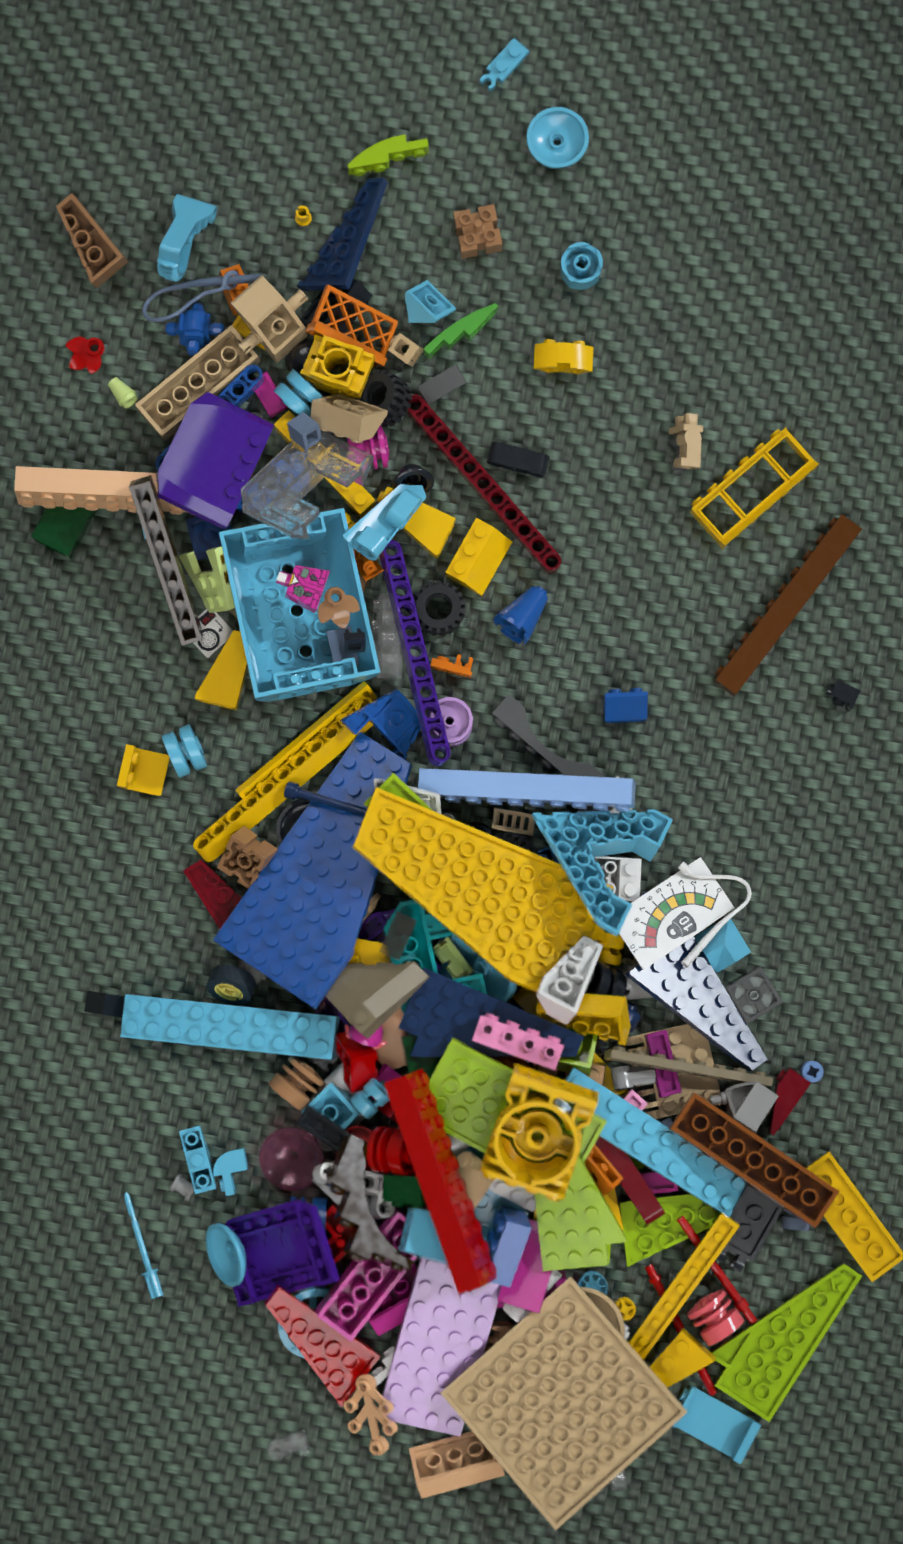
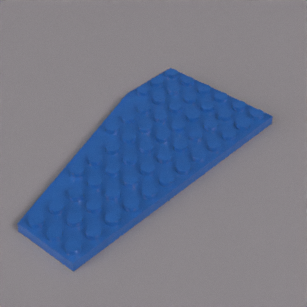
M360 732L316 794L367 808L363 803L374 793V778L386 780L394 773L407 785L412 765ZM311 801L277 848L278 851L268 865L260 872L258 879L250 886L213 941L316 1009L354 955V947L374 891L378 869L352 848L364 816Z

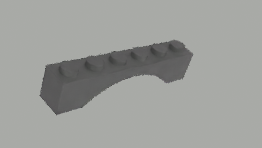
M510 694L492 713L493 721L500 728L505 726L510 731L509 735L515 741L519 742L521 740L525 743L526 746L524 748L533 756L535 754L542 758L540 762L548 769L554 768L558 772L557 775L605 777L590 763L566 760L545 748L531 730L525 707Z

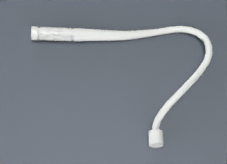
M683 861L678 868L683 873L687 872L691 877L698 879L736 880L741 882L747 889L745 901L720 920L695 945L687 957L682 960V965L688 968L718 931L748 904L752 893L750 885L740 877L695 874L689 870L690 867Z

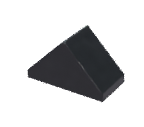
M88 991L84 1012L123 1018L125 996Z

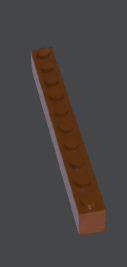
M843 514L838 519L836 517L832 519L827 526L830 529L826 535L822 533L815 542L818 545L815 550L811 551L809 549L802 559L805 561L802 567L796 566L790 574V577L793 579L789 584L784 582L777 591L780 596L776 601L771 599L764 608L767 610L764 617L762 618L760 615L752 624L755 628L751 634L748 632L744 634L739 641L742 645L738 651L734 648L727 657L729 660L728 664L725 667L721 665L714 675L717 678L714 683L733 697L738 693L862 530V528Z

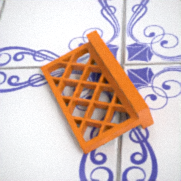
M328 284L325 286L312 322L307 325L305 332L312 336L316 334L323 337L325 335L363 348L364 351L374 354L375 361L372 367L378 368L383 367L386 363L387 358H385V355L399 321ZM330 292L336 295L338 304L330 306L327 299ZM348 302L354 305L356 313L349 316L344 306ZM340 306L343 318L335 321L331 309ZM366 311L371 313L374 321L365 325L361 314ZM322 312H328L331 323L324 324L319 321ZM357 315L361 327L353 330L349 318ZM345 320L349 331L344 334L339 332L337 323ZM386 321L391 324L387 333L383 334L379 322ZM375 324L379 336L371 339L367 327ZM361 329L366 338V341L362 343L357 341L354 332ZM379 338L382 344L380 352L376 351L372 344V341Z

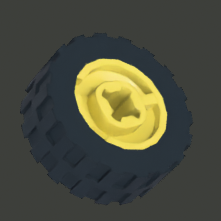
M217 965L211 971L206 988L219 1001L242 1006L251 1001L256 988V980L247 971L239 967Z

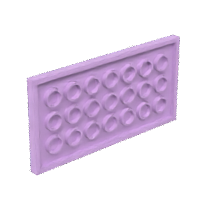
M420 1258L382 1396L392 1402L394 1406L393 1411L386 1415L391 1421L461 1436L464 1421L442 1396L441 1392L484 1354L502 1285L489 1282L481 1288L458 1295L448 1265Z

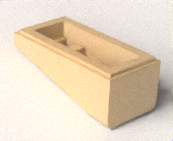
M494 808L491 830L533 836L535 820L532 814ZM500 814L504 815L503 826L498 825ZM508 815L512 816L511 827H507ZM517 817H521L519 829L515 828ZM525 818H529L527 830H523Z

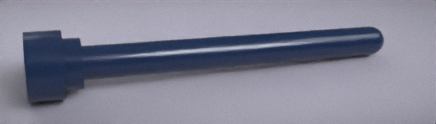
M289 781L285 787V798L292 800L303 798L360 816H365L367 808L303 790L298 783Z

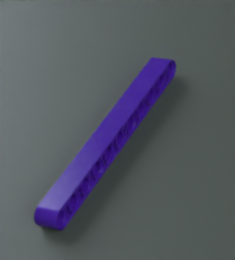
M390 540L379 557L382 569L384 570L383 574L428 760L434 766H441L451 755L402 549L397 541ZM386 549H392L395 555H388ZM390 569H397L400 575H393ZM395 589H402L405 595H397ZM400 609L408 610L410 616H403ZM405 629H411L414 632V636H408L405 633ZM410 649H416L419 652V656H412ZM415 670H422L424 677H418L415 674ZM421 689H424L429 693L428 698L421 696ZM425 710H431L434 718H428L425 715ZM430 730L437 731L439 738H432ZM435 751H441L444 759H438L435 756Z

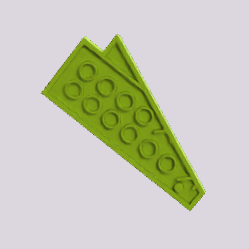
M544 1107L525 1109V1113L531 1110H543L553 1114L558 1119L555 1112ZM540 1131L532 1133V1137L536 1140L544 1137ZM556 1152L553 1156L544 1160H530L535 1162H543L554 1158L556 1155L563 1157L567 1156ZM580 1155L576 1161L564 1199H559L558 1202L547 1199L544 1194L538 1193L535 1195L543 1271L608 1265L606 1244L626 1242L623 1230Z
M842 1263L713 1350L711 1353L716 1357L715 1360L725 1366L714 1386L770 1422L862 1275Z

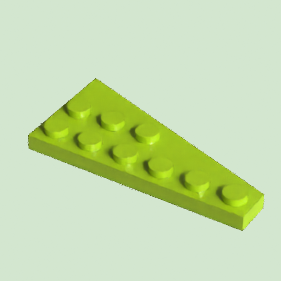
M691 1194L656 1197L666 1214L647 1225L632 1201L619 1202L623 1232L626 1236L624 1248L627 1267L688 1239L689 1237L676 1220L678 1217L684 1215L697 1234L711 1228L721 1213Z

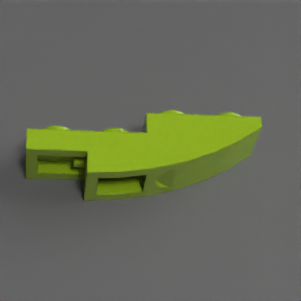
M403 134L378 142L361 152L348 164L349 175L362 176L370 171L380 173L390 168L389 160L402 161L405 157L410 156L414 158L423 157L429 153L428 140L421 139L407 142L406 135Z

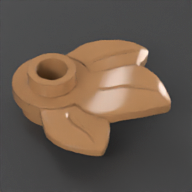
M331 587L325 593V601L318 607V618L321 623L331 619L335 625L345 629L350 621V613L360 611L359 603L355 597L346 595L341 588ZM334 594L339 597V600L336 602L331 599V596Z

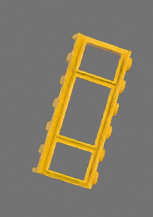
M786 427L782 431L777 429L769 437L771 440L767 444L762 442L754 449L755 454L752 457L746 456L738 463L740 467L737 470L733 471L731 469L722 477L724 479L723 482L719 485L717 483L713 484L707 490L708 495L703 499L701 496L698 497L691 504L693 508L690 513L722 549L735 537H738L750 524H753L766 510L768 511L781 497H784L797 483L799 484L811 471L818 467L819 463L807 453ZM783 439L806 463L791 477L768 453ZM763 457L782 478L784 483L746 515L724 490ZM718 495L740 518V521L724 535L701 512Z

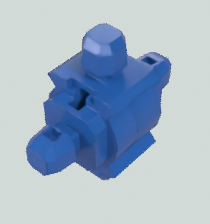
M194 303L191 310H187L185 314H179L178 323H167L165 331L168 335L176 336L178 334L180 344L186 347L188 355H196L199 352V348H203L205 344L208 345L211 342L212 335L219 336L225 331V327L222 323L214 322L212 324L211 316L204 311L203 305L201 303Z

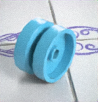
M292 369L286 378L294 388L291 389L285 383H280L274 389V392L295 414L300 415L304 412L311 417V407L307 402L310 401L312 403V400L324 396L312 384L303 379L295 369Z
M190 724L179 728L181 742H179L176 734L172 731L162 735L164 745L179 778L190 774L191 770L188 760H190L193 768L197 771L207 767L203 755L204 751Z

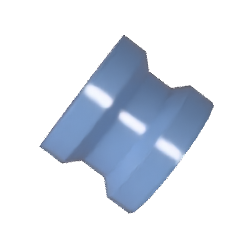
M807 1061L801 1066L800 1074L807 1081L817 1082L823 1077V1067L818 1062Z

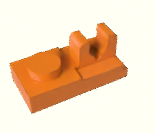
M460 654L457 655L455 664L449 662L450 659L443 656H437V659L432 658L431 669L467 678L472 677V657H469V661L465 666H462Z

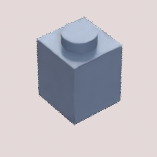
M304 412L287 422L290 438L305 450L322 440L319 424Z

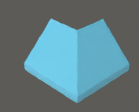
M428 280L405 293L409 323H435L456 310Z
M731 919L703 949V953L715 973L734 964L751 952ZM716 924L712 925V926L709 927L708 929H706V930H704L703 932L699 933L698 935L694 936V938H695V940L697 941V943H698Z
M332 1082L308 1104L345 1130L348 1127H352L360 1115V1112L350 1100L352 1096Z

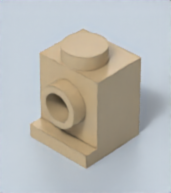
M401 333L398 336H394L389 343L390 348L388 351L412 367L423 352V348ZM408 346V350L404 353L403 348Z

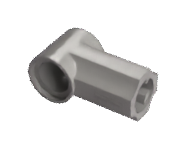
M644 1066L611 1068L614 1090L633 1088V1086L655 1083L656 1074L654 1068Z

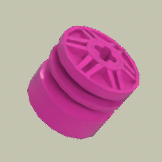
M381 425L377 430V434H374L371 439L364 440L363 443H354L350 441V438H347L353 473L367 471V461H372L374 469H378V459H382L383 468H388L389 449L387 437Z

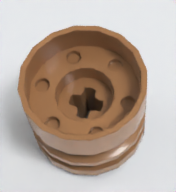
M290 1055L287 1060L294 1067L290 1068L288 1065L283 1064L282 1067L288 1073L287 1076L276 1073L268 1085L291 1105L302 1111L311 1102L306 1091L309 1090L317 1094L319 1091L312 1084L315 1082L320 1087H323L325 1082L310 1065Z

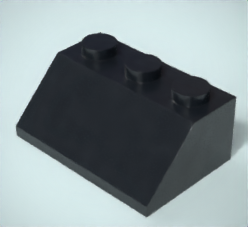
M353 279L350 289L340 290L365 304H368L373 296L356 279ZM321 290L301 317L300 321L304 326L307 327L312 322L324 290ZM330 292L327 298L330 306L338 304L336 295ZM352 303L344 304L348 316L356 313ZM340 306L331 309L335 321L343 318ZM327 311L322 312L319 321L324 324L331 323ZM357 315L349 318L351 325L356 321ZM345 320L337 323L339 332L344 334L348 330Z

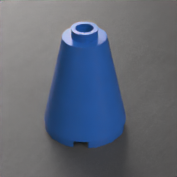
M532 586L498 612L493 618L496 627L499 624L503 628L501 632L510 640L518 644L524 641V645L527 644L548 601L547 592L540 586Z

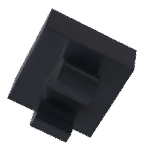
M357 628V632L349 633V629H346L345 633H343L344 654L365 652V632H361V629Z

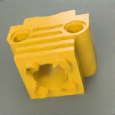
M315 334L313 344L300 374L303 379L313 383L316 389L333 395L339 393L354 399L361 398L374 364L375 356L364 351L363 348L325 335L321 337ZM336 365H348L347 370L342 374L334 375L330 373Z

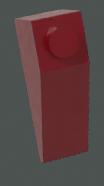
M791 1068L782 1069L775 1078L777 1083L775 1084L774 1093L778 1095V1098L771 1108L768 1133L773 1136L811 1084Z

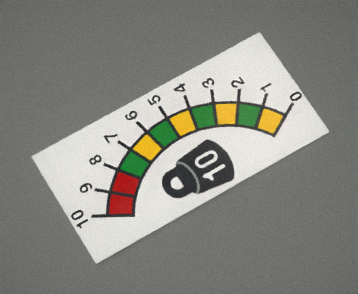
M701 857L688 865L690 867L689 870L695 874L712 875ZM680 870L631 903L633 905L619 934L644 970L733 910L734 906L716 879H698Z

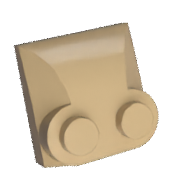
M468 1151L461 1153L457 1159L459 1162V1172L466 1182V1191L475 1209L494 1180L483 1176V1173L480 1171L482 1160L474 1153Z

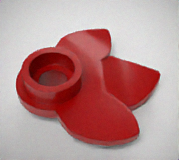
M79 336L65 344L74 353L69 365L71 369L82 370L87 368L91 374L100 369L102 364L101 356L104 353L105 346L99 338L93 337L87 340ZM94 345L98 346V350L95 352L91 351V347Z

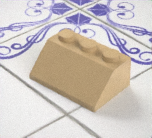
M338 393L312 400L310 418L319 424L320 431H330L337 437L350 438L351 442L363 443L364 440L371 439L387 416L388 410Z

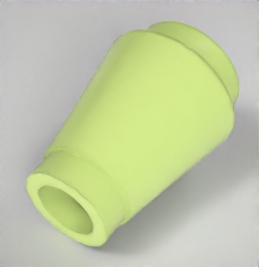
M117 377L108 383L120 406L129 408L137 401L136 392Z

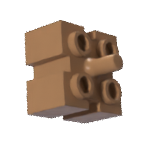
M494 204L478 207V213L471 214L470 209L453 212L456 235H461L458 236L461 259L478 256L479 250H485L486 254L502 251V239L500 230L497 228V215Z
M243 826L231 835L226 846L228 851L222 855L217 868L230 877L235 874L239 877L237 882L249 889L278 849L265 840L259 842L257 840L258 835Z

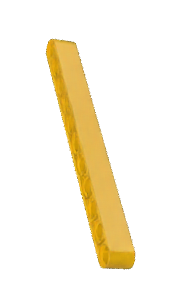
M368 697L357 701L198 836L193 843V847L206 862L217 859L227 850L226 846L231 835L243 826L251 830L287 799L284 796V791L289 781L298 783L301 787L351 745L360 732L364 734L371 728L373 724L369 720L355 735L348 730L341 720L373 701Z

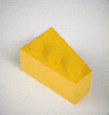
M683 1328L649 1367L668 1388L713 1363L716 1357Z

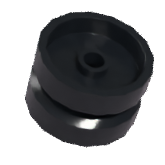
M597 961L594 969L595 975L592 979L593 982L585 990L584 994L623 997L626 989L624 973Z

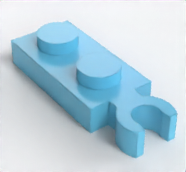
M513 38L487 67L489 74L481 77L480 84L482 85L485 81H490L491 85H489L488 91L494 90L496 81L498 80L503 83L528 56L529 50Z

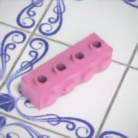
M486 1013L485 1017L480 1016L472 1041L544 1067L556 1069L564 1045L559 1044L561 1039L548 1035L547 1039L539 1036V1031L527 1028V1031L518 1029L519 1024L508 1020L506 1024L498 1022L499 1017Z

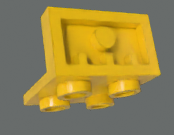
M126 744L117 786L123 789L161 796L170 760L169 755L139 749Z

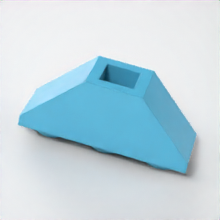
M196 1126L179 1131L195 1194L216 1189L213 1165L201 1127Z

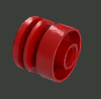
M385 1126L376 1127L372 1131L367 1146V1160L371 1170L384 1173L392 1172L396 1175L404 1176L412 1175L415 1170L400 1129H395L394 1127L387 1128Z

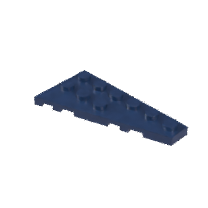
M384 178L366 180L354 198L355 204L350 212L346 211L342 216L344 221L340 227H335L319 251L320 257L314 265H310L307 269L309 274L304 281L300 280L297 284L301 291L324 290L328 284L338 290L350 289L388 184Z

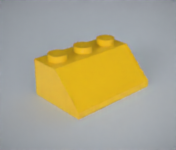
M476 518L446 570V577L483 596L512 541L496 528Z

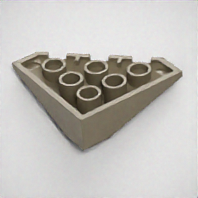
M389 962L376 963V965H364L363 963L347 964L325 996L363 1036L369 1039L430 977L415 962H406V964Z

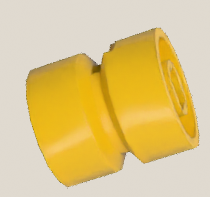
M604 932V939L597 940V943L603 945L597 961L620 966L622 959L620 950L624 949L625 941L621 935L615 936Z

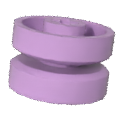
M445 697L439 699L449 747L453 748L462 745L472 732L473 716L471 710L464 701L458 698ZM431 710L427 713L428 718H434ZM451 719L453 724L448 725L447 720ZM430 730L431 737L438 739V732Z

